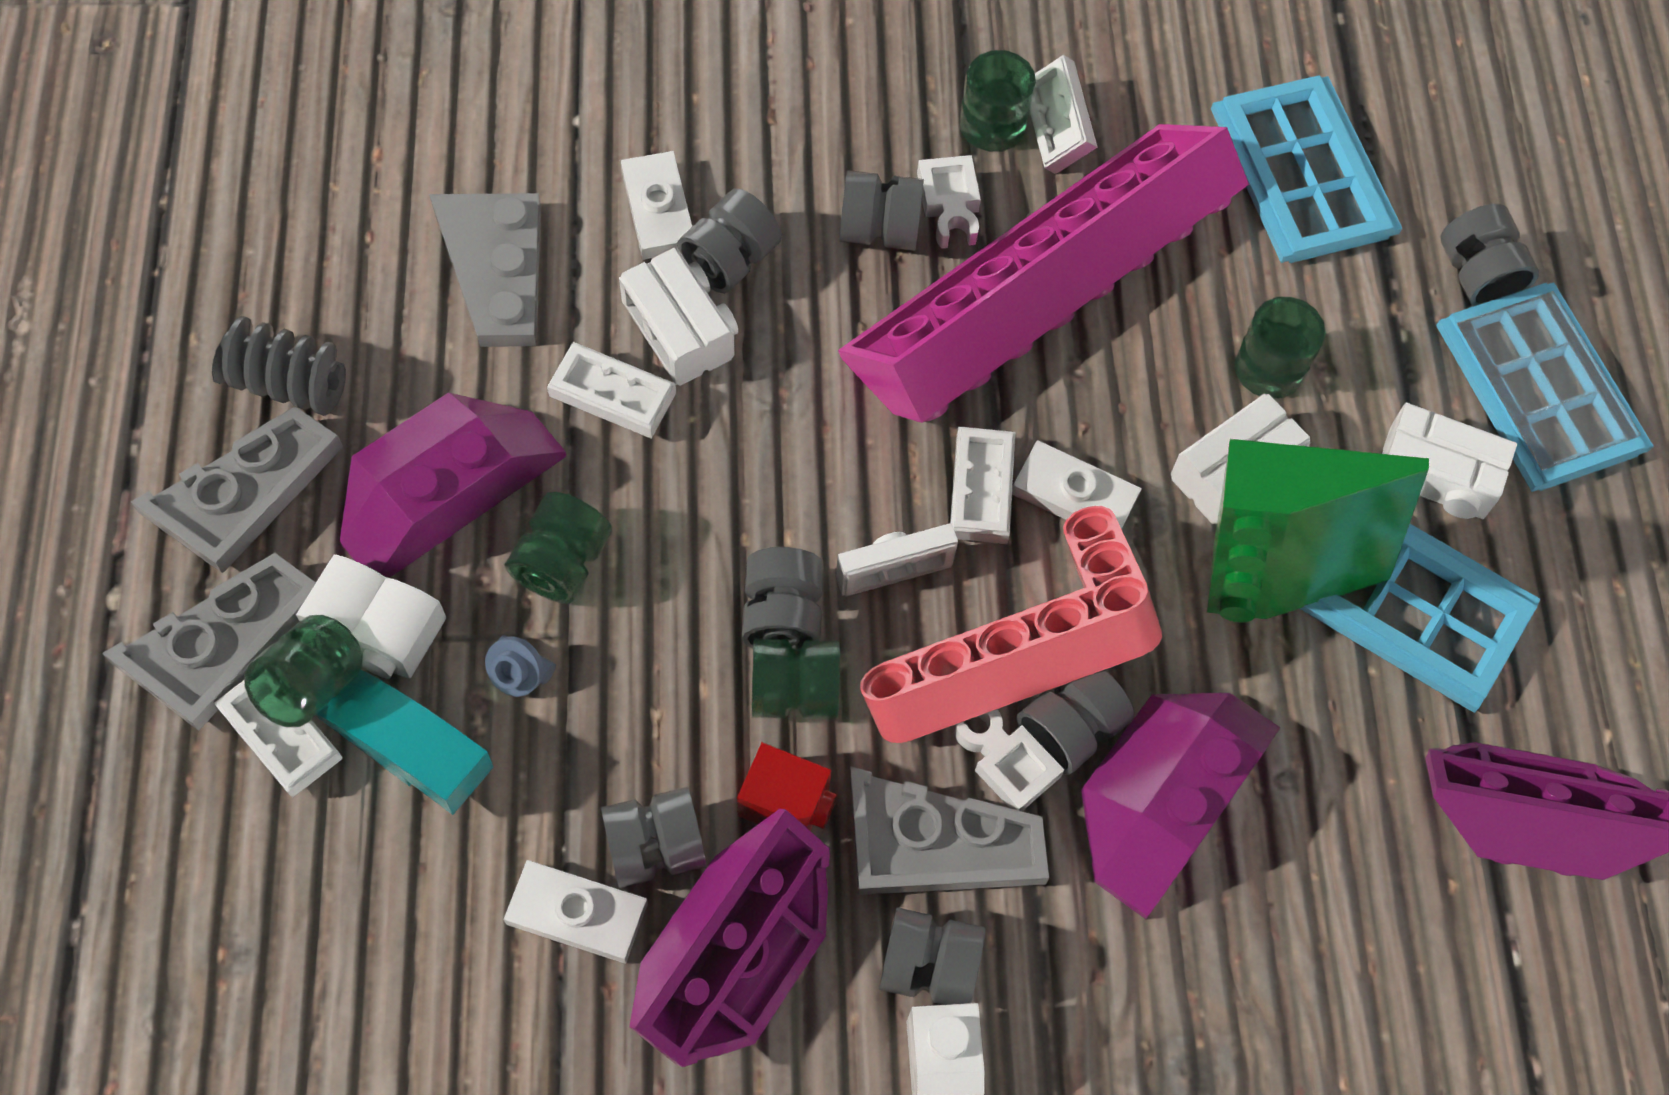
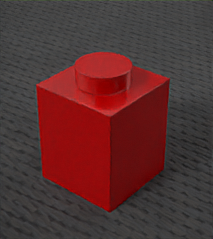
M761 742L737 797L738 816L759 824L777 810L786 809L810 831H812L813 826L824 829L837 799V794L829 791L831 769Z

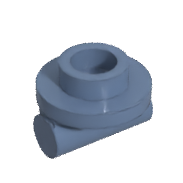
M502 635L489 648L485 658L486 671L494 686L501 692L515 697L529 694L540 683L545 685L552 677L556 668L555 663L539 655L529 642L514 636Z

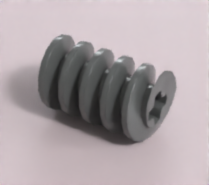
M240 316L234 321L215 351L212 363L213 382L218 384L226 382L229 387L241 391L248 389L251 394L261 397L269 395L272 400L280 403L290 401L294 407L303 410L312 408L314 413L323 416L332 412L342 396L346 380L344 364L336 361L337 349L335 344L325 342L315 355L316 343L315 339L311 336L304 335L300 338L294 349V333L288 329H282L273 340V327L268 323H260L253 331L250 318Z

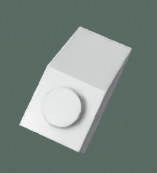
M978 1003L912 1007L907 1019L912 1095H984L985 1071Z

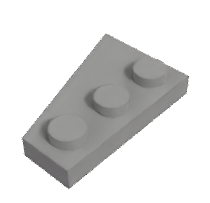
M539 193L429 194L480 347L536 346L541 220Z
M293 407L234 441L232 451L203 468L199 463H196L179 473L181 481L155 496L148 491L132 500L131 503L139 514L218 571L224 573L343 448V445L337 434L297 407Z
M273 553L211 589L209 598L178 616L174 612L153 623L155 629L127 646L120 642L102 654L111 664L199 731L218 711L214 702L249 677L297 626L300 621L296 614L316 582L278 554Z
M850 767L858 895L1046 885L1049 879L1043 819L1041 816L969 797L967 800L957 799L927 791V786L908 781L900 784L873 777L872 772Z

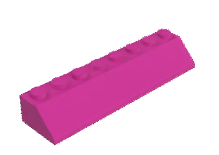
M1171 124L1157 125L840 348L838 352L842 360L892 414L920 423L940 417L948 410L949 403L965 391L984 385L991 378V372L1008 360L1019 358L1028 353L1033 347L1032 342L1049 330L1060 328L1069 323L1074 317L1073 312L1087 302L1099 299L1110 293L1117 280L1130 271L1147 266L1153 261L1154 253L1168 243L1179 241L1188 236L1193 231L1192 226L1205 216L1219 212L1230 205L1231 197L1248 186L1249 183L1228 128Z

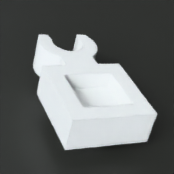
M972 155L919 160L917 175L918 178L924 179L922 202L925 217L940 216L936 231L938 245L941 248H948L949 230L954 228L963 230L967 234L968 244L975 245L979 222L974 213L979 212L981 199Z
M998 709L979 716L988 726V730L984 733H975L964 722L958 723L954 731L958 743L966 750L981 752L985 756L977 763L975 772L1009 808L1023 811L1062 777L1064 772L1062 766L1023 725L1010 736L1002 729L1003 720Z

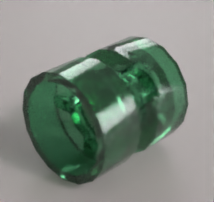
M991 50L977 56L969 65L965 78L964 98L962 100L959 122L960 131L963 136L976 148L988 152H1002L1015 147L1024 137L1036 79L1035 71L1030 63L1019 54L1006 50Z
M1294 297L1272 298L1265 301L1255 311L1234 361L1236 375L1246 389L1258 396H1262L1264 393L1270 394L1273 399L1284 398L1296 392L1303 384L1310 370V365L1315 361L1326 335L1324 321L1318 311L1307 302Z
M547 492L529 521L532 533L523 534L519 538L504 565L510 576L526 589L550 601L570 604L575 600L589 574L583 564L585 562H594L599 557L612 533V526L605 516L584 501L561 492Z
M309 615L297 622L280 637L278 642L269 646L249 664L244 673V687L249 700L257 711L272 723L286 728L301 727L310 722L329 704L333 697L339 695L357 678L362 669L363 654L357 639L338 620L325 615Z
M754 638L752 718L786 719L792 709H798L804 719L838 720L840 689L839 640H805L800 649H793L788 639Z

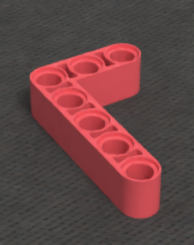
M1090 506L1074 512L1063 526L1064 535L1083 584V589L883 662L869 670L860 682V691L883 739L892 743L908 742L1153 651L1162 639V629L1147 583L1115 514L1109 508L1103 506Z

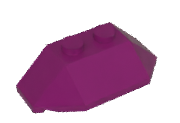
M448 392L352 456L340 543L354 561L375 570L386 578H390L567 457L566 451L532 411Z
M1231 693L1151 694L1081 790L1088 840L1093 860L1094 882L1144 919H1147L1280 730V727Z
M1476 742L1452 745L1446 749L1438 747L1428 750L1425 759L1433 797L1477 857L1491 859L1501 864H1518L1550 870L1565 876L1577 875L1605 880L1669 853L1668 790L1660 788L1653 791L1637 779L1596 764Z
M779 809L717 854L641 961L629 1027L680 1067H686L697 1063L698 1060L720 1056L754 1045L826 937L828 903L826 867L829 866L830 848L786 809Z

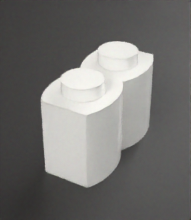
M335 554L296 614L307 631L305 639L312 645L332 655H337L340 649L360 656L357 661L363 668L385 679H390L393 673L411 679L446 620V615L440 602L427 593L398 580L386 578L359 562Z

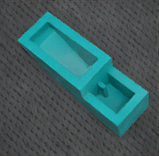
M357 667L347 675L314 712L316 717L406 785L410 786L412 784L452 815L455 814L494 767L488 751L402 692Z

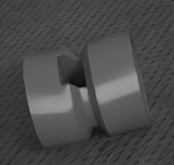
M848 170L843 198L840 242L870 245L878 237L882 239L885 247L916 250L924 179L893 176L887 184L882 183L877 173Z
M736 188L728 192L709 210V219H700L677 242V249L688 265L697 262L707 276L710 289L723 294L729 292L750 272L751 263L756 264L760 262L781 242L782 238L780 226L769 209L753 194Z
M1488 204L1465 212L1447 225L1440 235L1441 243L1452 266L1461 269L1458 274L1459 281L1470 304L1473 306L1528 289L1539 277V270L1527 246L1518 242L1520 232L1508 208L1503 204Z
M770 547L757 550L749 555L746 561L745 593L752 600L747 601L743 609L742 640L745 645L761 652L779 655L805 653L818 647L821 642L822 611L815 602L819 601L823 595L824 564L820 557L812 552L791 547Z
M1105 670L1056 687L1054 689L1055 693L1045 691L1017 714L1019 727L1022 725L1062 766L1064 769L1063 774L1066 775L1073 773L1097 752L1096 740L1101 742L1108 741L1134 719L1131 701L1122 687Z
M688 787L655 794L650 806L643 807L636 799L601 807L619 889L653 881L657 869L664 868L672 876L706 868L702 840Z
M897 907L879 990L913 998L922 990H927L935 1003L943 1005L970 1004L978 977L986 927L951 919L943 927H938L935 925L932 915Z

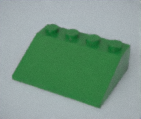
M1230 439L1213 546L1207 613L1220 614L1222 618L1233 622H1249L1255 618L1269 619L1303 608L1304 605L1318 602L1319 599L1336 594L1340 596L1390 580L1429 470V458Z

